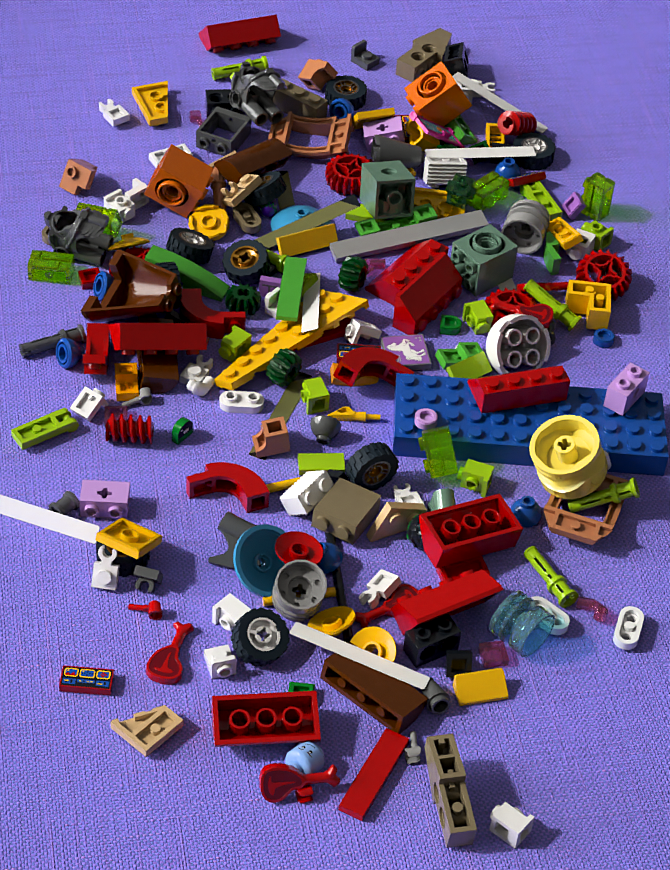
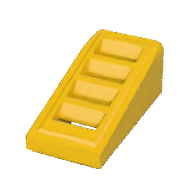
M486 123L485 140L489 147H492L490 146L492 142L505 144V135L499 131L497 123Z

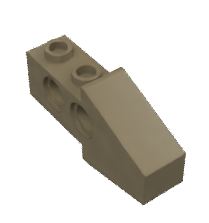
M439 28L414 39L412 49L397 59L396 75L413 82L442 61L444 64L445 48L451 45L452 33Z
M452 733L429 736L425 743L432 800L433 804H436L446 848L473 845L477 827L465 783L466 773L454 735Z

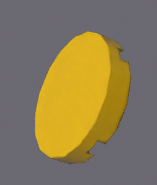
M205 204L196 208L195 212L189 217V229L208 236L212 241L221 239L229 229L230 221L227 212L214 204Z

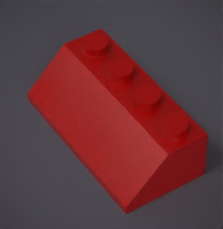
M276 14L208 25L199 32V37L207 51L213 50V53H219L224 51V48L237 50L242 48V45L255 47L260 42L273 44L281 37Z
M433 239L412 246L365 286V290L395 306L396 294L443 251L448 254L449 247Z
M443 251L396 294L392 327L407 335H417L419 332L424 331L427 324L432 320L434 321L443 309H447L455 298L457 299L461 295L462 277L446 252Z
M206 323L109 324L114 350H122V355H135V350H143V355H157V350H165V355H178V350H186V355H200V350H207Z
M551 366L468 379L467 383L482 414L564 401L567 399L570 379L563 366Z
M500 493L419 515L423 548L435 569L515 547L523 530V527Z
M470 569L461 573V578L453 580L450 577L439 582V587L432 589L430 585L418 590V595L411 597L410 594L396 599L397 604L391 608V611L402 635H405L406 631L449 614L453 616L485 603L503 591V587L483 569L476 572Z
M317 691L212 696L211 713L215 747L321 741Z

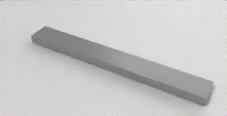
M481 209L332 242L329 248L335 262L339 263L345 261L347 256L361 258L414 246L430 239L435 241L475 232L489 224Z

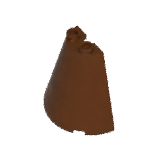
M117 249L108 264L114 277L113 283L101 303L97 296L90 295L81 309V313L89 322L104 323L165 311L171 312L177 296L181 295L182 285L178 283L176 273Z

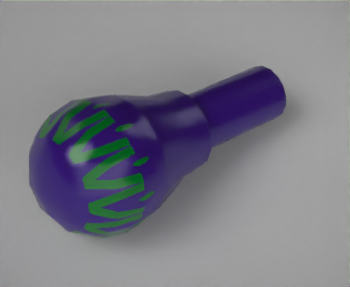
M275 200L260 206L261 214L268 218L273 217L278 210Z

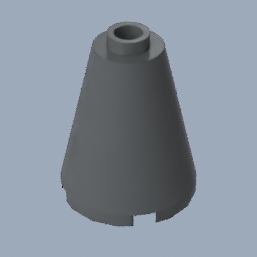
M374 135L371 157L373 162L400 160L409 169L420 167L421 163H424L425 151H422L421 147L381 135Z

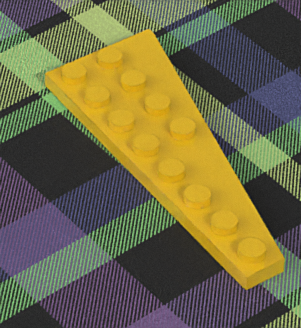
M320 289L317 329L301 332L302 302L297 322L282 320L276 324L273 329L214 379L216 387L232 391L253 379L254 373L266 371L270 360L280 349L287 348L299 351L322 337L323 331L340 326L339 321L346 317L353 318L355 312L361 308L367 309L369 307L368 299Z

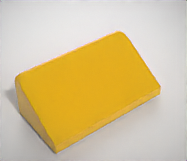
M503 668L454 676L453 689L459 706L503 700L509 697Z

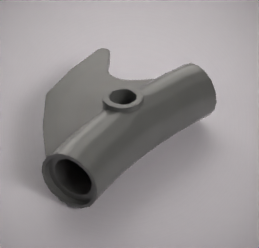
M228 511L217 528L227 541L228 550L224 554L209 557L208 562L213 565L235 569L233 563L235 545L245 531L257 525ZM258 560L257 563H258V566L260 567V566H261V562Z

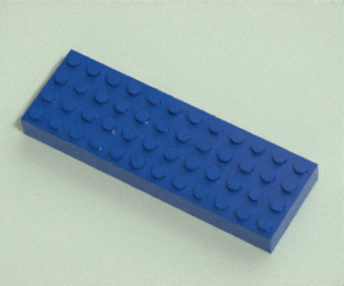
M396 374L392 452L395 456L457 461L471 459L484 463L534 466L529 446L537 428L554 417L575 415L587 419L596 428L602 448L609 454L611 467L607 472L664 476L669 455L662 393L644 392L623 416L603 406L607 389L569 386L567 399L564 401L481 414L467 383L469 378ZM428 408L435 411L438 415L436 427L431 430L418 428L414 423L415 413L418 410Z

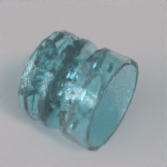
M518 590L505 598L496 609L490 620L489 630L493 635L498 636L502 642L509 641V647L521 657H528L538 650L550 635L554 627L555 616L543 606H535V601L532 598H529L523 591Z

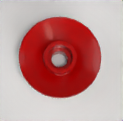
M290 531L280 535L276 540L275 552L285 564L293 560H308L318 565L322 560L323 548L321 544L307 533Z

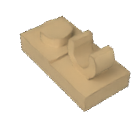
M246 174L240 179L238 184L230 181L231 191L229 192L227 188H222L221 192L225 197L221 201L225 206L236 207L263 182L259 175Z

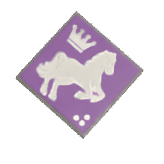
M423 334L381 337L382 349L398 355L397 362L410 370L431 369V361Z

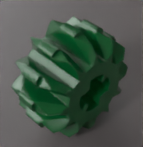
M347 256L345 261L342 262L340 273L338 274L340 288L349 292H359L365 280H367L368 264L366 260L356 256Z
M240 283L239 286L232 285L231 289L227 290L226 309H229L230 312L245 311L246 317L248 314L254 315L256 311H259L261 305L260 292L257 291L256 287H250L249 283L247 285Z
M287 348L280 349L270 360V364L266 368V376L276 385L281 387L288 386L299 375L298 372L302 369V359L292 350Z

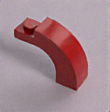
M182 289L180 314L190 320L189 323H206L207 337L223 339L224 333H231L234 325L245 331V311L222 312L212 310L203 303L201 289Z
M87 323L86 353L83 354L84 374L107 375L110 352L109 324Z
M360 347L347 352L342 357L333 376L350 387L359 378L364 376L381 378L395 387L397 373L414 374V371L397 362L399 356L392 352L375 347Z
M226 462L205 464V472L186 477V493L189 499L214 492H225L237 497L241 501L246 513L269 507V490L260 476L244 466Z

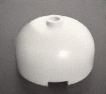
M507 315L492 326L487 336V358L491 366L499 374L510 373L503 366L517 368L520 364L534 366L533 369L541 368L543 363L548 361L550 355L551 340L547 328L543 327L538 318L531 315Z

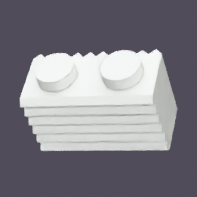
M426 156L423 181L432 188H439L440 185L458 188L459 185H465L467 162L462 157Z
M325 470L306 472V474H303V477H300V480L294 482V485H291V488L286 490V493L280 496V501L288 515H307L326 495L334 483Z

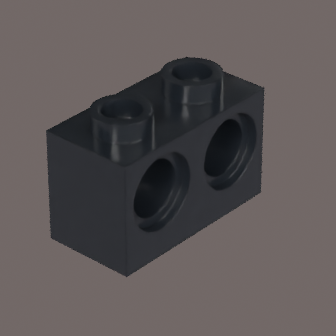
M464 42L448 45L445 48L444 64L452 76L460 72L468 77L469 60Z
M231 89L205 90L207 117L216 107L245 115V112L231 106L229 101Z
M449 614L406 631L403 651L415 668L445 656L446 650H458L461 630Z

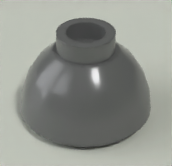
M318 415L310 420L311 430L317 437L316 441L321 444H329L330 440L336 437L341 430L342 424L340 421L330 416Z

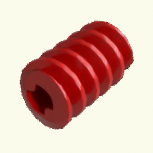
M505 111L499 116L497 125L502 134L519 136L523 133H534L537 128V121L534 115L529 112Z
M112 413L110 418L107 419L105 440L109 441L112 435L114 442H118L121 436L123 443H127L129 437L132 443H136L139 437L141 444H145L147 438H149L150 444H152L154 422H152L151 416H148L146 422H143L142 415H139L137 421H134L132 414L129 415L127 421L123 414L116 420L114 413Z

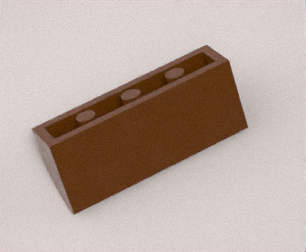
M270 138L218 160L214 163V166L228 182L231 181L238 184L240 179L246 174L261 175L283 167L293 153L281 140Z
M139 316L137 323L174 322L173 319ZM137 350L139 389L148 387L151 394H160L172 390L178 384L177 355H165V350H157V355H143V350Z
M337 653L324 660L320 678L394 732L401 734L412 725L427 703L428 698L408 683Z

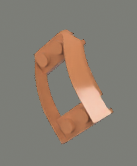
M289 111L288 115L282 118L279 123L271 124L268 139L276 138L281 140L293 153L292 155L296 157L329 159L335 158L336 155L342 156L343 153L350 155L348 151L351 132H355L352 114H347V118L337 119V116L309 118L294 115L292 111ZM291 130L303 134L329 136L327 146L303 147L288 144Z
M606 474L602 484L593 492L607 489L611 483L620 484L629 480ZM552 494L547 504H545L544 514L551 533L593 545L613 531L625 499L621 500V503L618 504L613 501L610 503L603 522L560 509L564 499Z

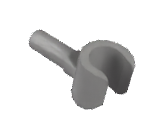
M148 387L141 388L139 396L121 403L122 407L126 408L138 403L149 405L152 402L150 389Z
M411 731V747L404 750L407 764L420 762L421 747L417 744L416 731Z

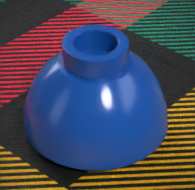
M335 99L329 107L330 117L337 116V119L347 118V114H352L353 118L354 106L347 99Z
M509 157L500 162L494 170V177L501 183L502 179L521 175L519 166L513 158Z
M105 271L98 273L94 280L93 293L94 296L98 297L99 301L103 300L114 281V277Z
M61 338L56 346L57 361L64 369L75 366L80 359H83V354H85L84 347L79 346L77 342L69 338Z
M524 496L518 499L510 508L522 527H533L541 521V508L531 496Z
M319 542L323 548V557L317 566L323 570L324 574H328L340 566L343 560V553L338 546L332 543Z

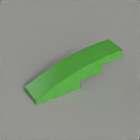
M153 245L145 256V260L153 264L175 262L180 272L183 289H201L202 296L222 302L227 290L230 288L229 285L211 272L174 252Z
M286 256L276 320L298 321L307 258Z

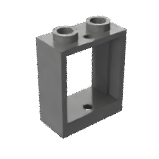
M216 107L197 129L196 147L223 156L237 151L251 134L252 120L246 115ZM218 127L235 134L228 140L212 133Z

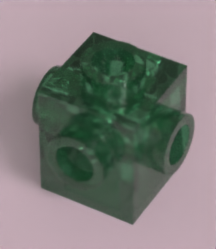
M456 173L453 180L448 181L446 203L465 209L469 200H473L476 194V188H474L475 179Z

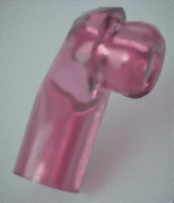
M364 259L368 264V274L374 269H385V259Z
M578 596L576 608L594 612L593 619L596 621H606V615L609 614L607 607L595 599Z

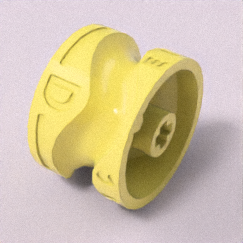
M575 415L557 416L543 423L533 434L529 446L530 455L537 469L541 484L547 492L562 499H576L592 493L602 484L607 474V459L599 434L594 425L587 419Z

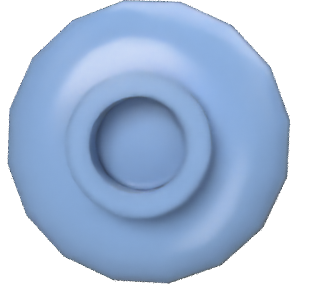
M302 742L287 753L285 764L294 766L304 774L319 773L324 767V753L318 745L311 742Z

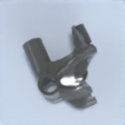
M242 62L240 71L235 72L232 77L229 95L231 106L237 107L238 110H243L257 126L263 125L267 119L272 124L279 123L284 114L274 104L273 98L276 90L288 89L282 78L280 79V74L272 68L260 70L257 67L250 66L249 62Z
M63 206L61 210L51 213V211L44 213L45 224L50 228L48 241L54 249V255L62 261L78 259L100 267L103 265L106 251H109V247L113 245L114 241L113 235L103 233L109 222L107 215L102 214L100 211H93L90 207L81 211L76 209L68 211L66 206Z

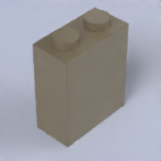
M339 478L315 506L311 526L354 544L379 513L382 495Z

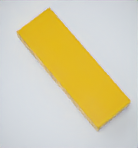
M561 217L550 221L547 232L550 231L563 249L567 250L584 241L582 235Z
M331 223L277 237L276 240L279 255L287 254L293 256L328 247L330 243L337 242L338 238L335 224Z

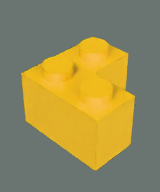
M569 279L565 304L575 314H586V329L608 328L611 314V284Z

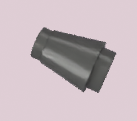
M430 677L425 689H421L423 695L428 698L426 703L427 709L436 715L443 714L450 707V696Z

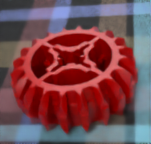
M352 152L350 155L345 153L342 156L336 155V158H331V161L326 166L325 177L327 185L331 187V190H336V193H343L344 196L346 194L360 196L362 163L373 162V160L367 159V156L362 157L360 154L353 155Z
M600 248L598 253L592 250L590 255L585 254L583 260L579 261L576 268V280L611 284V299L616 301L618 296L622 297L628 291L629 284L632 281V269H629V262H624V256L617 257L618 253L611 254L609 249L604 253Z
M507 288L504 291L497 289L496 293L491 292L490 296L486 297L485 300L489 309L492 304L491 298L498 297L503 302L517 306L538 304L535 302V298H530L529 293L524 294L522 290L515 291V289L508 290ZM503 310L493 311L494 317L491 327L501 318L513 313Z

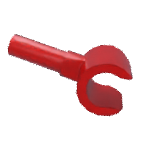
M156 600L151 601L149 605H128V610L148 612V617L152 620H160L162 618L161 604Z
M311 785L295 790L299 803L313 801Z

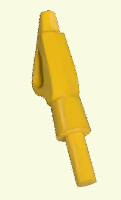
M345 406L327 416L336 418L339 421L356 420L366 422V420H380L381 415L355 412L350 407Z

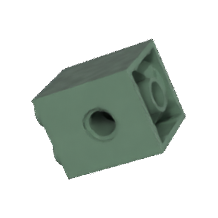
M400 160L362 163L360 201L374 219L413 216L416 178Z
M491 224L454 241L451 261L462 277L461 285L474 296H477L513 278L518 246Z

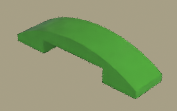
M428 203L413 207V216L398 217L376 223L374 218L355 222L354 226L359 235L364 236L436 220L438 215L431 204Z

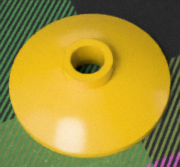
M133 233L121 235L122 240L109 247V251L146 244L150 240L134 237Z
M347 606L331 607L314 615L309 620L307 626L334 637L351 626L355 621L356 615L354 610Z
M380 627L363 628L350 641L355 646L371 653L374 649H378V656L392 662L396 659L397 647L395 640L389 632Z

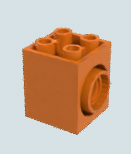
M442 61L404 88L408 94L406 99L411 106L415 105L413 107L414 111L419 116H423V118L443 127L473 106Z
M171 144L154 170L144 195L187 218L190 212L194 213V210L198 208L200 204L198 201L205 198L208 192L206 187L208 188L213 180L211 174L214 168Z

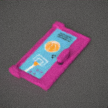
M414 111L410 113V119L413 122L416 121L426 134L450 145L453 144V146L465 148L454 135L455 132L451 128H445L425 119Z

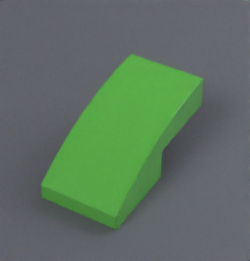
M549 231L546 233L543 258L549 273L556 275L559 274L561 257L558 254L559 242Z
M459 342L456 349H437L435 357L443 370H446L447 367L474 356L483 350L477 342Z

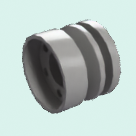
M529 199L519 200L510 208L501 233L518 246L517 253H534L542 246L550 224L549 212L544 205L537 201Z
M293 560L286 563L279 570L272 590V603L276 611L283 618L291 621H305L312 618L319 611L327 591V579L323 570L308 560ZM296 591L300 592V598L296 597Z

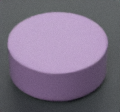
M423 408L415 413L414 423L422 430H431L437 425L438 415L431 409Z

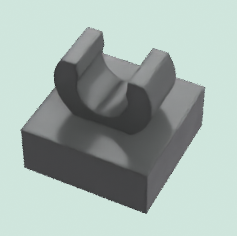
M136 565L134 575L138 580L135 583V588L140 591L142 584L147 582L149 583L148 592L152 594L155 591V583L161 584L164 575L159 570Z

